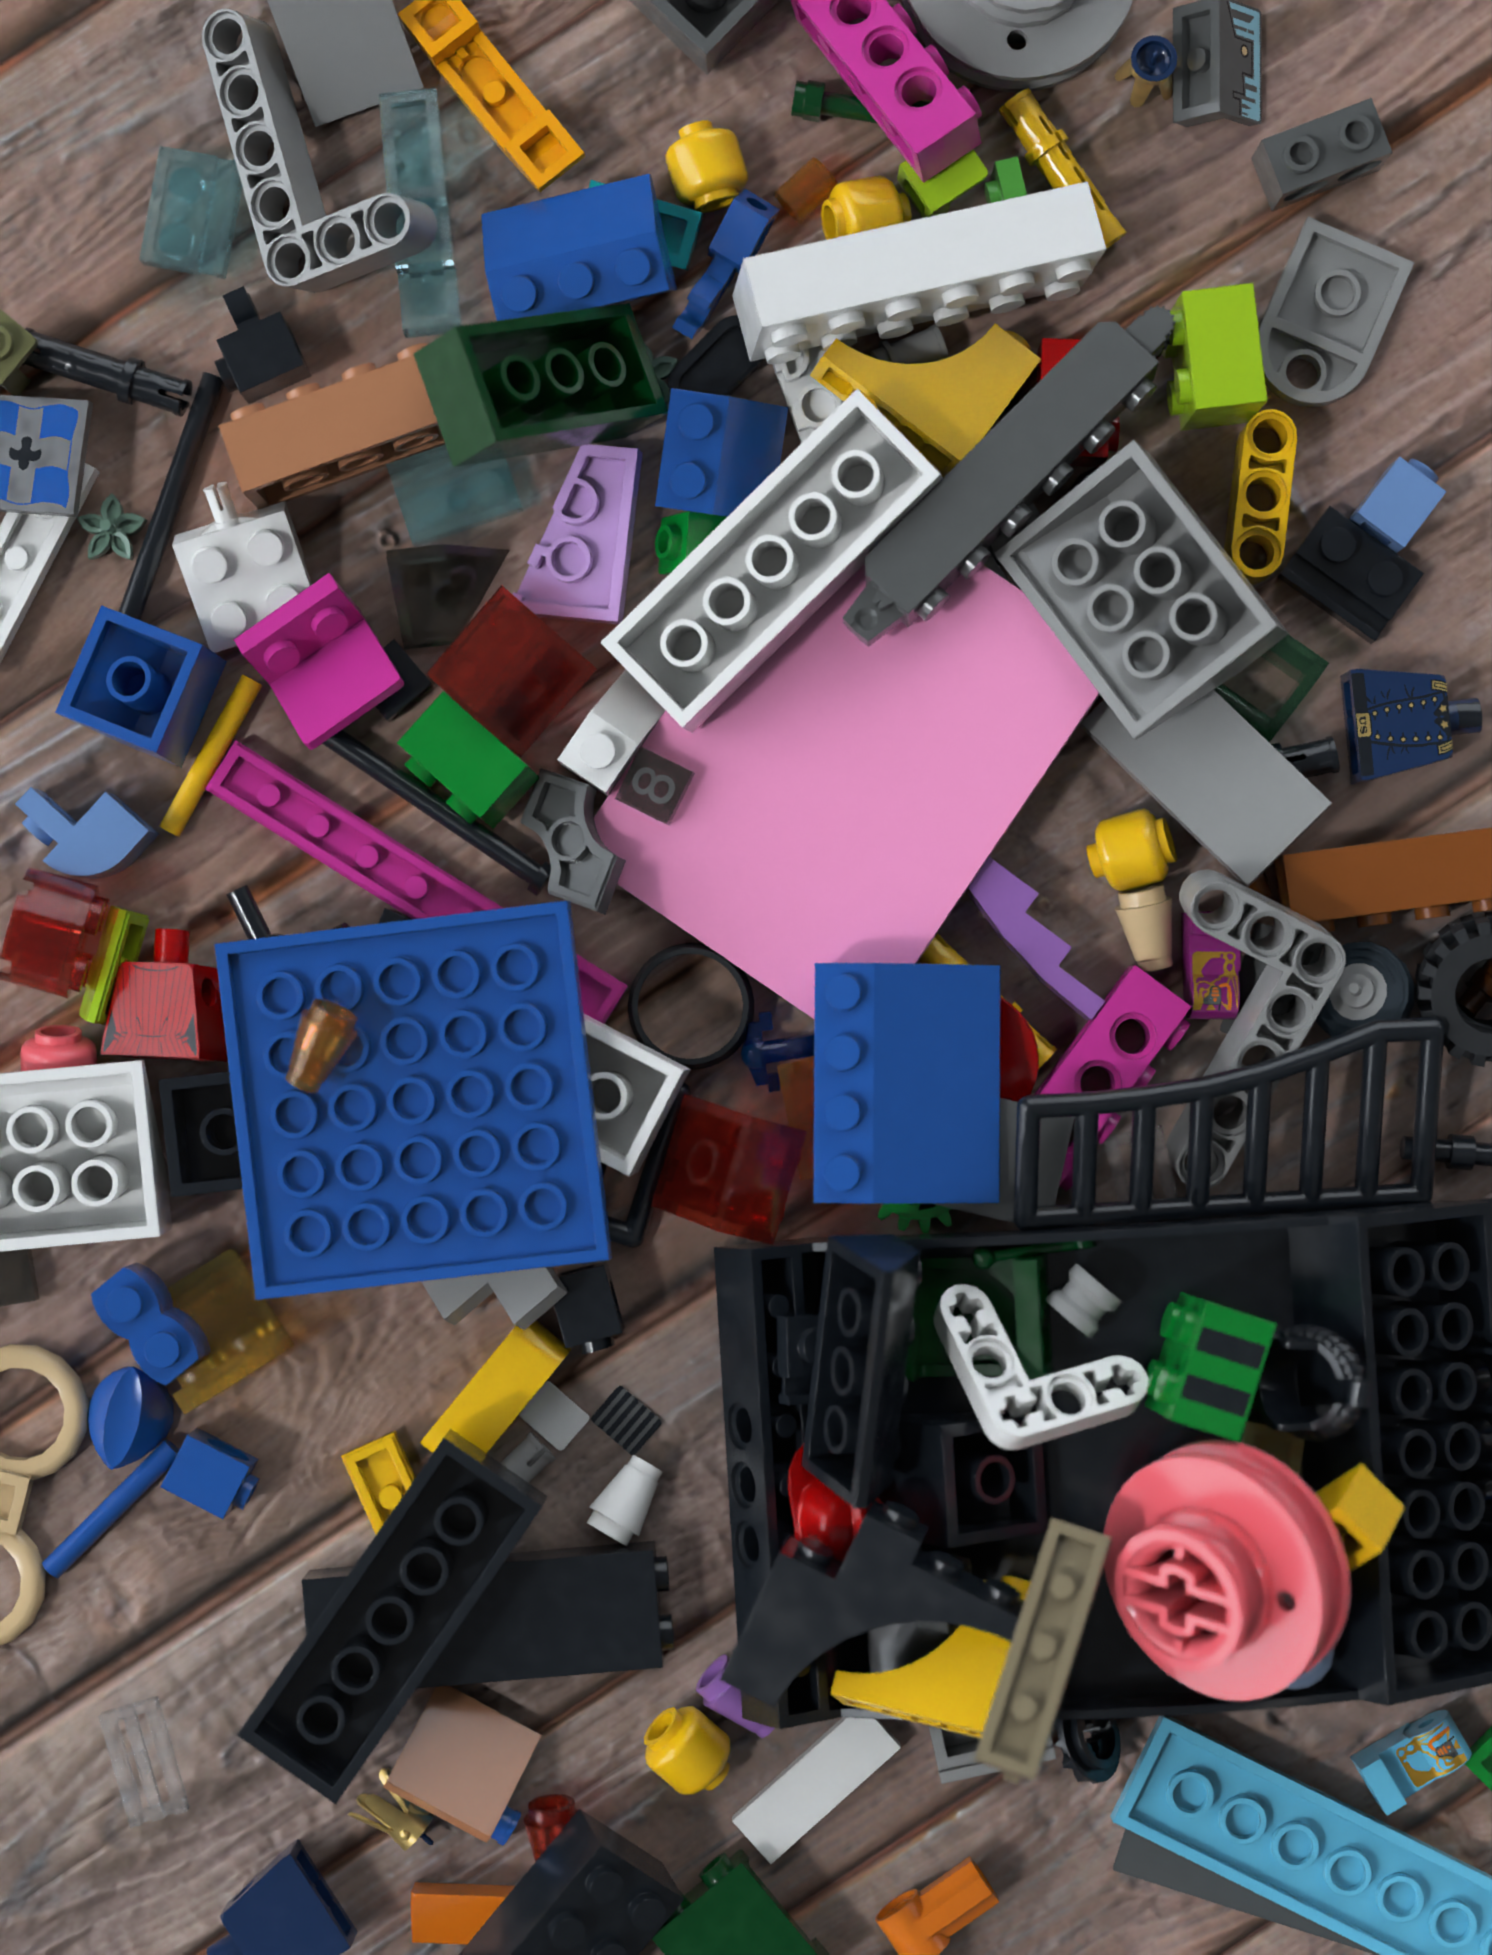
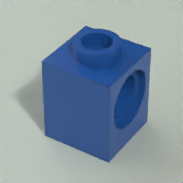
M196 1428L187 1434L161 1488L224 1519L233 1510L234 1506L244 1510L260 1480V1478L251 1474L259 1459Z

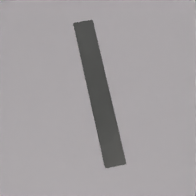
M1125 1828L1113 1866L1114 1871L1365 1952L1380 1955Z

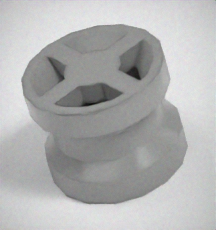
M1077 1263L1069 1271V1281L1062 1290H1053L1045 1299L1090 1339L1099 1330L1098 1321L1106 1312H1114L1122 1303L1119 1298Z

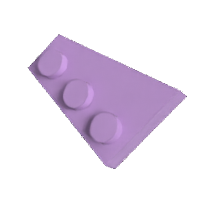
M592 444L580 446L552 507L554 513L540 543L535 544L527 562L529 564L528 570L517 593L513 592L505 610L506 612L513 615L617 625L623 621L643 454L638 448Z

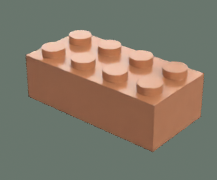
M429 343L410 346L397 354L398 361L376 368L374 363H365L352 367L341 374L343 381L324 388H320L319 383L299 386L286 393L287 401L265 408L263 403H255L233 411L230 414L232 421L218 425L242 493L258 509L280 502L291 501L445 445L413 355Z

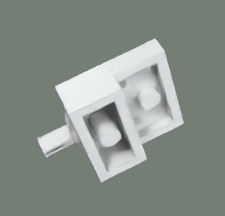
M219 482L216 487L222 505L214 484L203 489L215 521L209 525L176 534L172 543L207 644L214 653L237 646L233 639L312 585L304 563V553L286 501L248 513L237 514L227 482Z

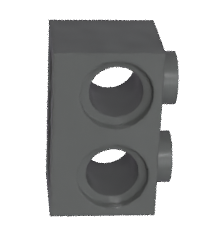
M1369 98L1262 139L1251 159L1270 209L1273 212L1375 173L1382 168L1393 152L1373 100Z

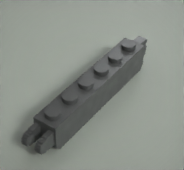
M1158 305L1155 308L1150 306L1149 310H1144L1143 316L1139 315L1125 330L1117 322H1098L865 556L866 587L843 617L845 626L861 642L869 647L901 622L909 627L919 616L924 621L931 619L950 597L945 590L960 575H963L967 580L975 575L991 556V552L987 548L1002 533L1010 538L1028 521L1033 513L1028 506L1043 491L1049 496L1055 494L1073 474L1074 469L1070 464L1085 449L1090 454H1094L1099 450L1116 429L1111 423L1126 408L1134 413L1151 397L1157 388L1152 382L1159 363L1157 359L1162 355L1163 350H1167V346L1170 345V335L1174 332L1173 326H1175L1176 321L1173 320L1174 315L1170 314V309L1166 310L1165 306L1162 308L1158 307Z

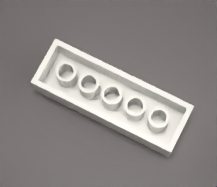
M1083 182L747 257L743 259L732 296L749 361L766 358L767 364L774 365L798 358L801 355L800 350L822 346L826 352L836 338L850 347L857 343V337L879 333L881 339L895 338L912 331L914 324L932 320L935 321L936 326H948L967 319L969 312L989 307L993 314L1009 312L1025 304L1024 299L1042 295L1046 296L1047 301L1069 298L1080 292V287L1083 286L1106 251V246L1088 182Z
M856 389L600 643L682 728L693 733L865 564V556L943 478L931 463Z

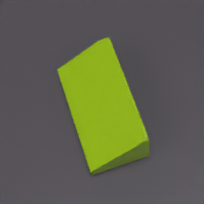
M114 905L110 906L79 1011V1016L85 1021L106 1025L118 967L122 962L138 961L149 923L148 915Z

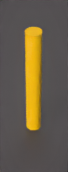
M243 674L241 675L159 827L180 837L205 792L206 786L216 772L263 685Z

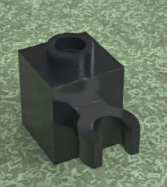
M244 286L222 295L238 328L237 331L216 340L223 357L216 360L215 365L229 393L239 390L244 399L251 404L312 376L292 330L280 311L261 320L250 294L247 293Z

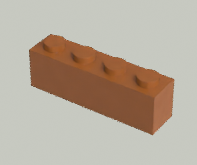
M1492 827L1281 855L1274 862L1279 903L1320 924L1328 932L1335 931L1334 919L1356 917L1358 928L1391 924L1393 923L1392 912L1414 909L1415 920L1451 916L1449 904L1472 901L1473 913L1492 910Z

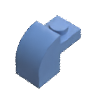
M30 787L15 803L27 815L22 824L30 833L47 846L53 840L58 843L44 858L43 862L51 868L68 875L94 879L115 875L129 867L159 835L157 831L117 795L104 792L78 822L44 791Z

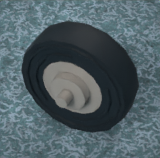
M1353 942L1342 945L1345 951L1346 964L1343 973L1315 1020L1316 1023L1330 1037H1333L1374 1020L1409 1018L1414 1007V982L1407 965L1390 949L1372 942Z

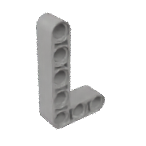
M227 8L217 10L211 14L205 22L202 31L203 48L269 278L281 286L312 293L323 292L421 253L429 248L437 233V218L433 210L426 203L392 193H383L326 216L282 56L272 27L265 21ZM242 32V42L239 48L237 49V39L240 33ZM258 87V97L252 106L253 92ZM273 142L274 152L272 158L268 162L267 153L270 145ZM289 197L290 207L284 218L283 206ZM404 212V228L401 231V233L397 235V219L400 216V214ZM352 233H354V236H355L354 248H353V250L351 251V253L348 255V253H347V242H348V238L350 237V235H351ZM304 253L306 262L303 271L299 274L298 263Z
M1209 869L1198 870L1189 875L1182 883L1179 898L1184 912L1193 923L1205 933L1267 964L1203 1077L1244 1067L1245 1065H1242L1243 1056L1253 1046H1266V1054L1260 1062L1299 1049L1343 973L1346 957L1342 945L1320 924L1217 871ZM1211 890H1222L1224 899L1221 906L1212 913H1200L1198 905L1203 895ZM1265 916L1274 917V926L1268 936L1262 939L1250 938V929L1256 920ZM1313 943H1324L1325 950L1318 962L1312 965L1301 964V956L1307 946ZM1285 994L1295 995L1294 1006L1288 1013L1280 1016L1271 1014L1273 1003L1277 998ZM1280 1080L1272 1082V1094ZM1248 1090L1214 1098V1106L1220 1099L1226 1096L1238 1097V1101L1232 1112L1223 1116H1213L1210 1188L1219 1184L1225 1177L1245 1143ZM1187 1103L1165 1145L1168 1160L1181 1181L1185 1184L1187 1180V1165L1184 1164V1160L1188 1154L1190 1103Z

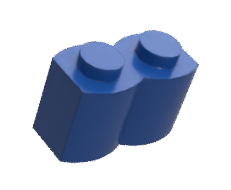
M137 1262L125 1266L91 1293L92 1303L99 1318L115 1334L129 1340L134 1359L140 1368L153 1380L163 1385H168L180 1378L210 1353V1346L202 1328L187 1313L173 1307V1301L165 1283L148 1267Z

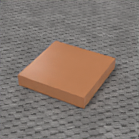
M451 1686L435 1687L383 1788L487 1843L542 1735Z

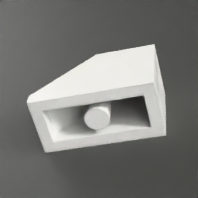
M625 669L589 712L557 760L562 766L608 796L665 712V709Z

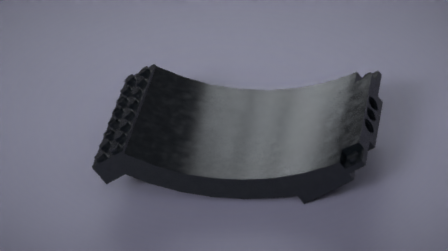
M1492 1198L1465 1201L1439 1200L1341 1210L1027 1231L895 1235L919 1250L920 1256L971 1255L979 1246H988L992 1250L1036 1243L1096 1240L1097 1247L1047 1254L1049 1294L1053 1290H1062L1069 1281V1271L1077 1263L1110 1290L1122 1303L1114 1312H1106L1098 1321L1099 1330L1091 1339L1050 1305L1053 1372L1051 1374L1110 1356L1120 1355L1132 1358L1146 1371L1151 1360L1159 1361L1166 1339L1160 1336V1326L1164 1312L1170 1302L1177 1303L1180 1292L1271 1321L1277 1324L1275 1329L1281 1331L1299 1324L1319 1325L1333 1330L1339 1336L1346 1339L1348 1345L1354 1348V1355H1358L1361 1360L1359 1365L1364 1367L1365 1373H1362L1363 1377L1373 1381L1371 1407L1360 1408L1362 1410L1360 1417L1347 1432L1326 1441H1304L1299 1477L1314 1493L1362 1463L1405 1507L1383 1551L1349 1571L1350 1603L1347 1619L1342 1633L1334 1646L1331 1667L1322 1680L1308 1688L1295 1690L1283 1688L1264 1698L1242 1701L1208 1696L1185 1686L1157 1666L1130 1635L1116 1610L1107 1584L1105 1569L1103 1568L1056 1720L1209 1714L1309 1706L1353 1700H1363L1390 1706L1492 1684ZM808 1237L714 1247L738 1640L781 1549L790 1536L795 1538L788 1492V1471L794 1454L804 1444L809 1404L787 1405L779 1403L778 1394H782V1377L778 1376L776 1316L819 1314L828 1237ZM1304 1350L1297 1360L1294 1372L1295 1390L1301 1407L1311 1406L1317 1415L1323 1417L1330 1411L1334 1403L1346 1402L1348 1379L1336 1378L1328 1360L1317 1350ZM958 1376L920 1377L914 1382H908V1395L905 1403L902 1404L899 1425L901 1453L898 1460L895 1461L893 1483L879 1498L884 1505L887 1501H892L910 1508L919 1516L918 1522L929 1527L921 1543L923 1551L930 1554L932 1550H938L970 1558L972 1575L986 1581L987 1578L1001 1580V1576H1012L1031 1582L1051 1518L1104 1534L1106 1518L1117 1493L1135 1473L1186 1444L1204 1440L1238 1441L1169 1420L1144 1406L1148 1396L1145 1395L1135 1412L1127 1417L1026 1448L1008 1450L1000 1448L987 1437ZM984 1376V1377H988V1378H998L999 1376ZM1112 1377L1103 1391L1120 1388L1126 1396L1130 1388L1127 1384L1117 1385ZM1061 1390L1051 1393L1052 1403L1062 1413L1071 1415L1081 1412L1079 1400L1070 1392ZM1103 1391L1095 1393L1097 1401ZM1034 1404L1030 1413L1037 1412L1036 1404ZM1005 1409L1001 1418L1003 1421L1013 1420L1018 1428H1020L1026 1416L1030 1413L1012 1417L1008 1410ZM1250 1409L1248 1416L1255 1417L1252 1409ZM917 1622L875 1628L850 1637L828 1649L809 1663L792 1680L775 1708L741 1691L742 1719L779 1730L841 1717L904 1720L842 1704L831 1695L836 1671L868 1674L898 1669L927 1656L943 1644L952 1634L920 1627L917 1625Z

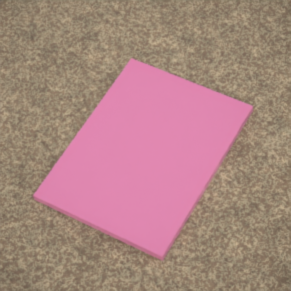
M864 564L693 733L682 728L665 710L594 816L598 835L604 845L613 854L626 860L617 884L813 1019L815 1008V963L917 964L1100 695L1023 591L984 565L968 580L963 575H960L945 590L950 597L931 619L924 621L919 616L909 627L901 622L868 647L843 623L844 615L866 587ZM648 767L655 771L656 776L666 775L670 777L675 783V790L671 799L666 803L658 804L650 799L648 793L643 795L637 793L633 788L632 781L639 769ZM649 773L641 775L638 781V786L641 789H646L649 786L651 775ZM665 781L657 782L654 787L655 796L659 798L666 796L669 790L668 783Z

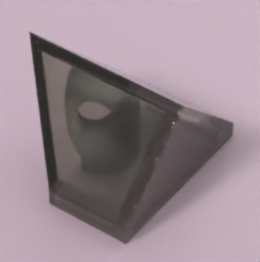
M451 544L386 550V559L404 650L461 644L462 634L510 550Z

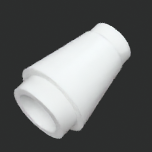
M632 1455L628 1464L623 1466L589 1506V1508L593 1509V1512L587 1523L627 1546L633 1534L640 1535L658 1485L657 1481L663 1472L641 1458Z

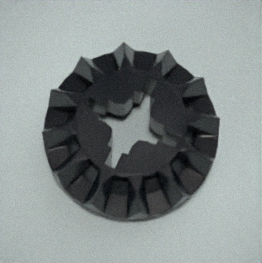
M1115 1718L1055 1721L1054 1728L1058 1732V1741L1054 1746L1061 1748L1063 1752V1768L1073 1769L1074 1776L1078 1782L1096 1784L1107 1781L1114 1775L1119 1764L1121 1752L1120 1732ZM1083 1731L1084 1733L1090 1732L1091 1737L1086 1738V1742L1084 1739Z

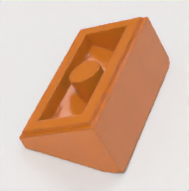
M415 1882L411 1891L412 1943L467 1945L515 1886Z

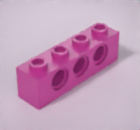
M791 0L796 20L923 183L982 143L977 121L982 116V112L976 99L965 86L959 89L954 87L947 78L949 70L942 56L933 45L930 44L924 48L914 36L917 34L915 25L900 4L897 3L891 7L886 0ZM858 18H865V19H866V20H864L863 22H861V23H859V24H855V25H850V24H848V23L851 22L852 20H855V19H858ZM888 59H899L896 63L892 65H880L883 61ZM920 100L932 101L924 107H912L915 102Z
M1129 965L1103 999L1105 1002L1093 1019L1086 1022L1033 1095L1082 1092L1080 1086L1081 1077L1087 1069L1093 1066H1100L1108 1073L1110 1077L1109 1089L1146 1086L1156 1072V1069L1149 1065L1162 1046L1171 1051L1188 1030L1191 1023L1184 1019V1016L1192 1006L1138 966ZM1127 1019L1137 1021L1142 1026L1145 1034L1142 1046L1133 1053L1122 1051L1115 1040L1117 1027ZM1119 1114L1099 1115L1098 1143L1100 1145L1118 1125L1121 1119ZM1074 1138L1068 1144L1059 1187L1065 1191L1072 1187Z

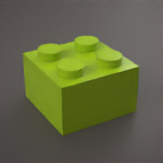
M1253 283L1182 291L1170 310V314L1174 315L1173 320L1176 322L1175 326H1173L1174 332L1170 335V345L1167 346V350L1162 352L1163 358H1172L1174 380L1167 381L1166 386L1169 413L1171 416L1179 415L1181 431L1248 423L1267 402Z

